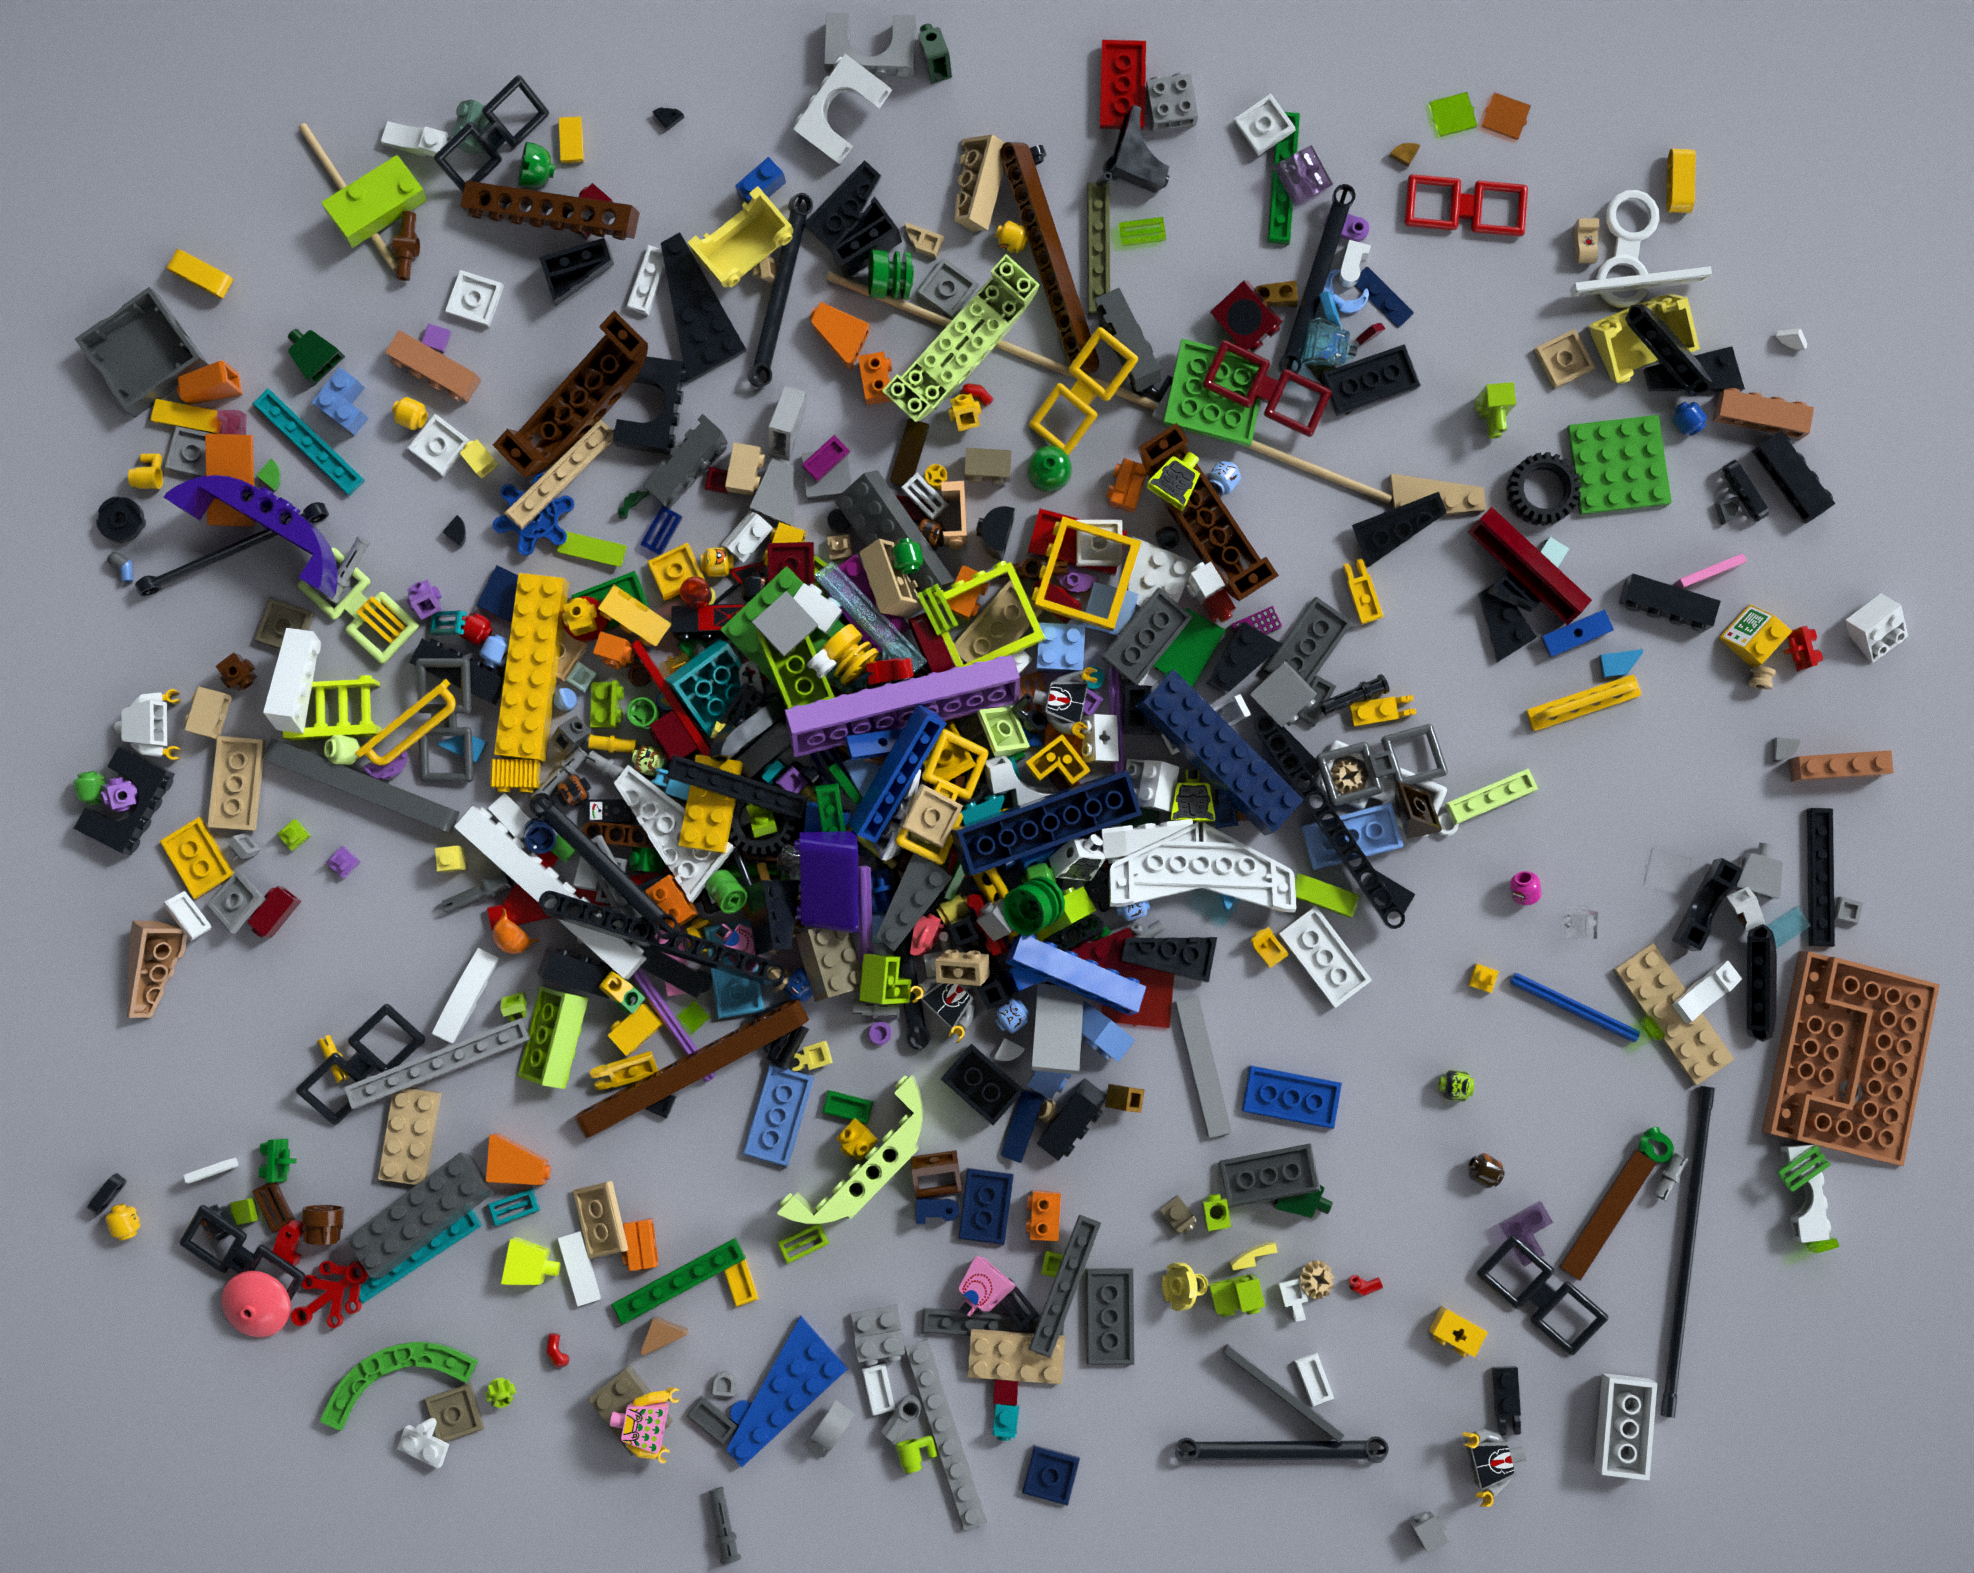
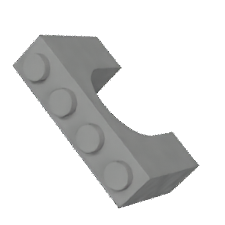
M826 13L824 60L826 73L831 74L838 58L847 54L876 77L896 75L899 78L914 76L915 15H893V32L890 46L880 55L867 57L855 52L849 44V13Z

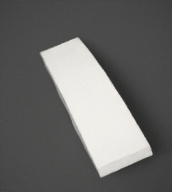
M480 948L477 949L450 996L432 1032L433 1036L452 1045L454 1044L476 1008V1002L487 986L488 979L499 962L498 957Z

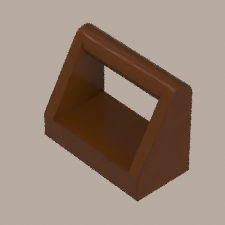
M957 1150L911 1157V1170L916 1199L962 1192ZM955 1172L956 1184L920 1189L919 1176Z

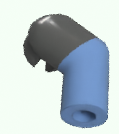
M119 552L111 553L107 557L108 564L110 566L114 565L121 570L122 582H133L131 560Z

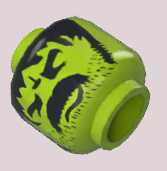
M1448 1070L1445 1072L1444 1077L1439 1078L1438 1090L1442 1091L1443 1097L1446 1100L1464 1102L1473 1096L1474 1079L1466 1071Z

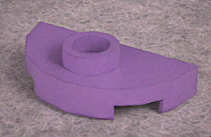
M1071 566L1067 567L1068 575H1056L1061 587L1068 592L1076 594L1092 589L1094 582L1099 581L1098 578Z
M405 750L387 765L379 766L370 762L362 766L367 774L376 779L388 780L395 778L406 766L407 751Z

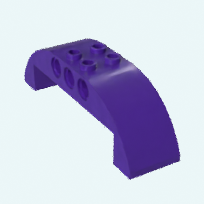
M201 476L175 486L163 497L198 520H201L214 498L220 500L311 554V559L298 578L331 599L336 595L338 571L331 546L323 534L299 514V509L287 500L277 497L265 487L261 486L258 489L245 481L229 476Z

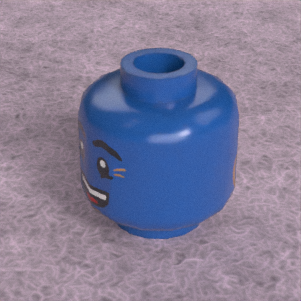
M797 968L788 978L785 992L792 1000L798 999L801 1002H806L813 996L804 968Z

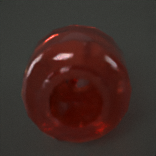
M689 577L683 581L680 587L682 600L692 609H702L711 601V588L700 577Z

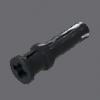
M1380 674L1374 680L1360 682L1358 687L1321 701L1320 708L1326 716L1362 700L1370 701L1376 695L1389 693L1388 682L1384 675Z

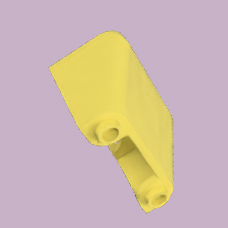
M758 186L749 193L752 197L749 204L744 202L742 204L743 210L709 236L708 233H705L703 235L705 239L703 240L694 236L687 242L693 256L723 287L729 286L731 288L735 286L744 274L778 247L788 244L793 238L792 225Z
M1664 294L1640 303L1660 317L1691 353L1700 349L1687 297ZM1630 308L1589 325L1591 337L1609 377L1617 384L1630 381V377L1634 375L1633 370L1658 360L1627 325L1625 318Z

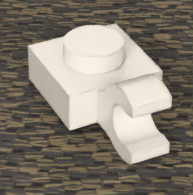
M1300 1278L1278 1283L1284 1307L1292 1306L1296 1322L1306 1320L1301 1303L1308 1302V1299L1301 1287Z

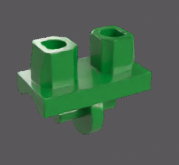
M271 1139L268 1142L261 1143L260 1154L261 1156H267V1164L259 1167V1177L266 1179L267 1183L287 1181L289 1164L297 1163V1158H290L288 1139Z

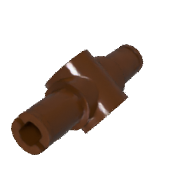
M403 211L401 230L398 231V235H394L392 241L393 254L398 260L396 278L401 281H410L411 263L414 261V257H418L420 253V240L415 233L416 213L411 211Z
M1032 557L1025 561H1019V563H1012L1020 579L1032 581L1040 579L1039 574L1042 565L1047 566L1048 564L1047 560H1038ZM1067 560L1056 561L1052 575H1068ZM1031 564L1039 565V571L1034 575L1028 574V567ZM1008 572L999 576V578L1009 577Z

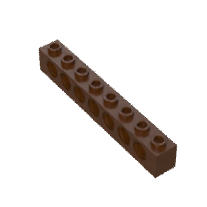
M466 181L460 205L461 208L468 212V216L480 219L481 216H486L490 220L497 222L506 219L517 225H522V222H526L537 228H542L545 225L557 231H563V228L570 229V231L577 234H584L585 231L591 232L592 235L597 237L611 235L613 238L623 241L626 238H635L640 212L635 207L628 204ZM531 206V209L526 212L527 208ZM552 209L551 213L547 215L548 210ZM573 211L572 216L567 218L568 214ZM591 215H594L593 219L591 221H588V218ZM615 218L614 222L609 225V221Z

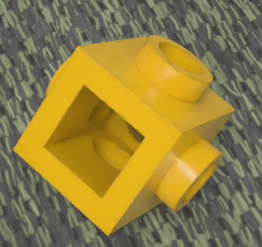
M961 394L950 399L949 418L951 422L955 421L959 432L980 426L978 415L982 414L979 401L974 402L972 394Z
M574 598L568 604L563 605L565 613H562L563 621L566 626H569L570 631L575 636L598 630L595 618L598 617L596 608L586 598Z
M856 1118L836 1138L842 1145L839 1149L848 1158L854 1156L859 1161L879 1141Z

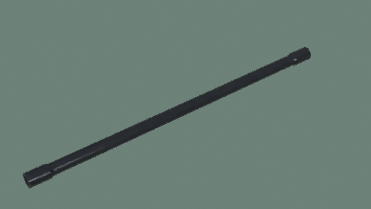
M1706 1086L1700 1087L1699 1113L1666 1383L1660 1415L1675 1418L1680 1362L1710 1116L1715 1088Z

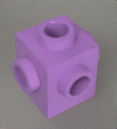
M428 579L423 582H417L407 589L409 598L406 599L412 611L417 612L421 620L442 610L439 600L442 598L438 587L436 585L432 587Z
M118 777L108 780L107 784L101 785V800L107 808L120 812L128 810L130 805L136 804L135 798L138 797L135 784H131V781ZM120 791H123V799L118 798V793Z

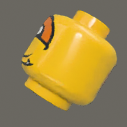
M1010 220L1004 226L999 225L995 234V238L998 239L999 248L1013 254H1018L1020 250L1024 251L1028 243L1024 226Z
M724 547L707 548L705 553L701 554V571L705 572L708 577H727L729 569H734L733 555H729L728 550Z

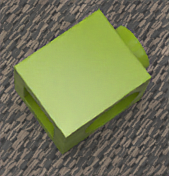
M1220 1194L1206 1196L1207 1200L1201 1201L1206 1229L1212 1231L1231 1228L1227 1199L1225 1197L1221 1198ZM1218 1205L1222 1208V1213L1219 1217L1213 1218L1210 1216V1209Z

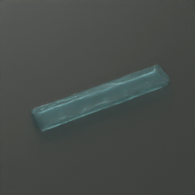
M833 561L816 573L815 578L892 659L911 658L913 673H916L927 663V660L880 613L878 608Z

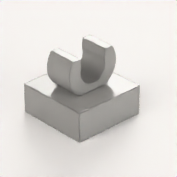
M247 833L233 836L228 841L232 849L227 854L234 861L237 857L245 859L256 856L261 849Z

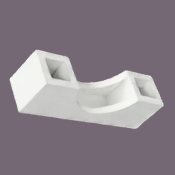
M1806 1143L1780 1146L1782 1165H1786L1815 1144ZM1815 1154L1802 1161L1789 1172L1793 1173L1816 1157ZM1819 1162L1811 1168H1809L1804 1173H1802L1801 1175H1799L1798 1178L1802 1177L1803 1175L1811 1171L1813 1168L1818 1166ZM1822 1172L1803 1184L1805 1189L1804 1203L1797 1213L1790 1216L1794 1241L1803 1243L1830 1240L1831 1225L1826 1217L1828 1203L1823 1195L1824 1176Z

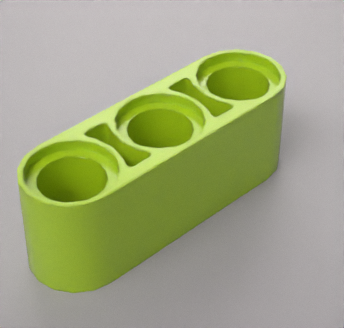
M1302 874L1296 875V899L1353 918L1360 895Z

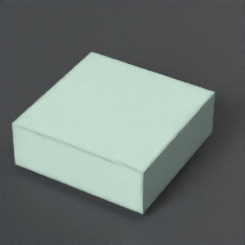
M1549 537L1540 552L1558 568L1569 548Z
M577 661L566 681L586 693L591 686V682L595 680L598 674Z

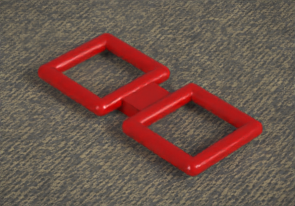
M1411 174L1408 177L1404 223L1410 227L1454 231L1458 228L1459 218L1472 219L1471 230L1475 233L1522 237L1525 234L1528 186L1524 184L1478 180L1475 182L1474 194L1461 193V180L1458 178ZM1416 184L1452 187L1449 221L1414 218ZM1483 190L1519 193L1516 227L1481 224Z

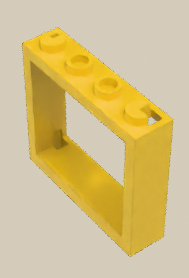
M1062 517L1061 523L1056 521L1052 534L1056 535L1054 544L1049 543L1046 557H1049L1047 566L1042 565L1039 578L1042 579L1040 588L1035 587L1032 600L1035 601L1034 607L1113 632L1142 541ZM1067 527L1130 547L1108 619L1044 600Z

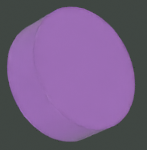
M875 1022L868 1030L869 1039L877 1045L887 1043L892 1035L890 1026L885 1022Z

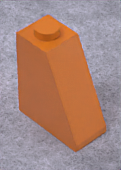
M820 301L818 307H814L809 319L811 320L812 328L848 369L852 370L871 331L870 325Z
M224 360L178 377L177 394L180 399L189 405L242 395L239 373Z
M499 1133L489 1135L486 1182L544 1185L547 1183V1180H550L551 1166L548 1165V1159Z

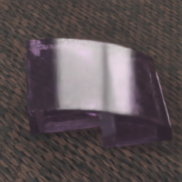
M1312 145L1273 166L1294 206L1333 185Z

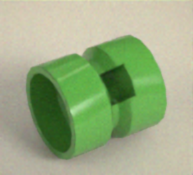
M639 697L630 702L627 707V716L630 722L637 728L649 731L652 730L650 724L661 718V711L650 699Z
M717 871L706 882V891L724 913H734L745 905L748 898L747 892L729 871Z

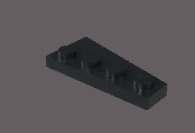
M864 160L803 223L804 227L830 250L846 229H850L856 222L857 216L863 211L879 183L881 175Z
M1733 346L1694 355L1711 380L1709 390L1723 391L1727 388H1736L1743 391L1745 389ZM1663 364L1646 367L1643 370L1649 391L1685 390Z
M1439 491L1352 525L1367 568L1447 513Z
M1217 937L1124 938L1119 961L1207 983L1210 979Z

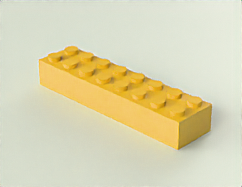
M518 573L494 754L497 756L527 760L535 759L546 762L554 705L553 698L557 682L556 674L559 667L563 637V605L567 604L570 582L565 578Z

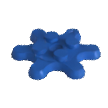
M539 473L536 476H534L532 485H534L544 474ZM505 484L500 490L501 497L509 503L510 507L525 493L516 489L512 484ZM567 495L557 499L554 498L540 512V517L537 521H531L523 530L506 515L495 518L492 524L493 529L500 534L510 530L517 532L520 538L517 549L524 556L533 553L536 541L542 537L550 539L555 545H562L567 540V534L559 527L558 518L561 514L573 510L575 506L574 500Z

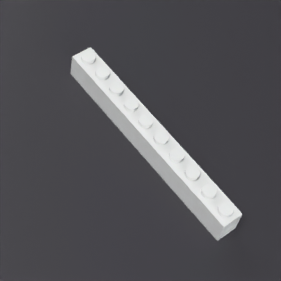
M472 806L454 826L536 901L539 902V897L546 891H555L580 899L574 894L577 890L568 882L563 884L557 879L560 875L551 867L546 869L541 864L543 860L534 852L529 854L524 849L526 845L519 838L514 837L512 839L507 834L509 830L502 823H494L490 819L492 814L485 808L481 807L479 809ZM582 897V898L580 899V900H583V901H586V902L591 903V902L588 901L585 897ZM549 899L546 901L545 907L553 908L557 900ZM570 907L567 910V914H577L579 907ZM594 913L590 916L589 921L598 922L602 915ZM559 920L624 979L629 980L647 959L643 955L644 950L638 944L633 943L631 945L626 940Z

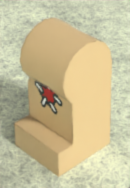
M1579 218L1574 224L1573 236L1576 263H1596L1598 258L1599 218Z

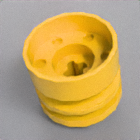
M852 624L845 626L837 632L821 649H825L829 659L834 660L838 664L834 676L836 678L841 677L840 682L844 686L863 676L867 672L866 663L875 661L879 655L875 648L869 650L871 647L869 641L858 646L863 636Z

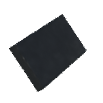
M1405 344L1322 372L1320 375L1324 386L1331 390L1329 399L1336 416L1421 386Z

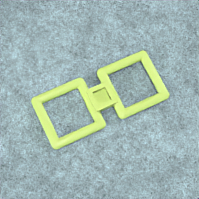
M331 548L335 560L341 565L345 556L336 548ZM357 567L355 568L352 576L359 582L335 608L314 591L309 584L300 580L298 588L330 618L337 619L345 610L354 617V620L346 627V632L381 664H385L419 627V624L387 594L379 592L374 598L383 603L407 625L382 653L357 630L365 620L356 611L368 600L362 592L370 584V579ZM374 603L369 605L374 610L378 608ZM365 609L363 611L368 617L371 615L368 610Z

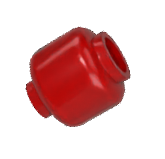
M475 611L471 612L468 616L462 617V620L465 621V625L461 626L464 634L459 636L474 645L484 644L486 638L491 636L493 632L491 621Z

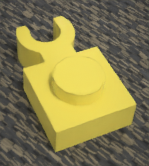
M827 1041L803 1047L804 1055L801 1053L795 1054L794 1058H798L800 1063L797 1067H793L792 1070L800 1071L805 1068L806 1064L809 1070L832 1064L833 1061Z

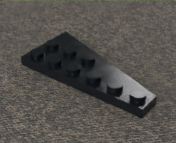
M679 232L661 242V249L684 368L687 370L686 378L687 382L690 383L747 350Z

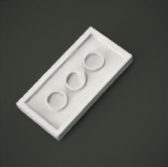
M1316 906L1278 933L1334 1008L1338 1007L1372 981Z

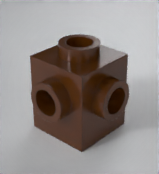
M235 652L215 666L222 674L221 681L229 689L245 690L257 678L253 671L255 670L254 665L247 658L244 659Z

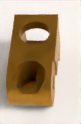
M1296 281L1263 284L1255 287L1270 307H1297Z

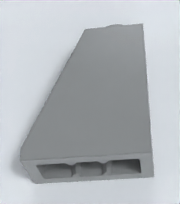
M784 387L769 425V456L790 460L806 407L807 392L797 388Z
M772 458L753 498L750 509L759 516L777 524L781 522L795 527V472L790 462L781 458L778 461Z

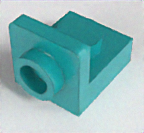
M778 760L771 761L763 769L760 776L770 785H773L777 780L776 778L786 767Z
M996 1404L993 1436H997L998 1440L1011 1441V1438H1016L1019 1405Z

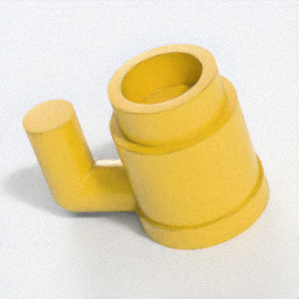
M158 453L141 454V462L152 463L151 467L130 469L128 472L130 486L137 487L138 489H161L163 485L162 456Z

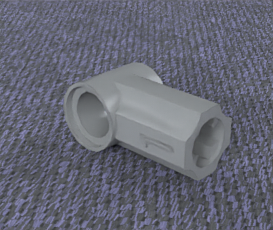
M907 1395L902 1399L898 1408L881 1430L886 1438L897 1444L899 1443L913 1421L920 1414V1399L915 1395ZM912 1403L916 1406L917 1410L909 1413L904 1409V1405Z

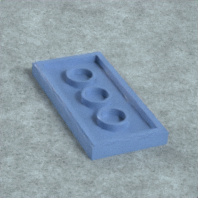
M769 1064L743 1151L744 1155L788 1167L814 1076L790 1069L785 1070L777 1065Z

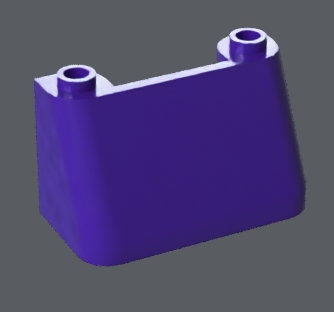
M854 831L799 832L800 840L795 841V855H800L801 906L796 907L797 921H801L803 926L848 933L859 932L858 845L856 833Z

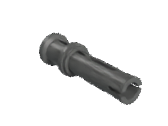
M502 870L501 874L490 879L484 878L481 884L446 900H442V904L447 906L444 909L449 914L486 896L492 898L496 893L508 888L510 890L513 888V883L510 876Z
M724 1487L709 1490L718 1532L715 1541L716 1544H719L720 1564H728L740 1560L741 1555L737 1552L735 1542L737 1535L731 1529ZM718 1503H720L723 1522L721 1521ZM727 1544L729 1545V1550H730V1553H729V1554H728V1550H727Z

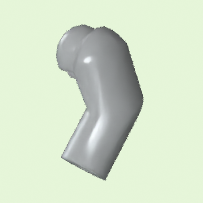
M1159 920L1149 927L1138 922L1130 926V931L1134 938H1154L1165 930Z

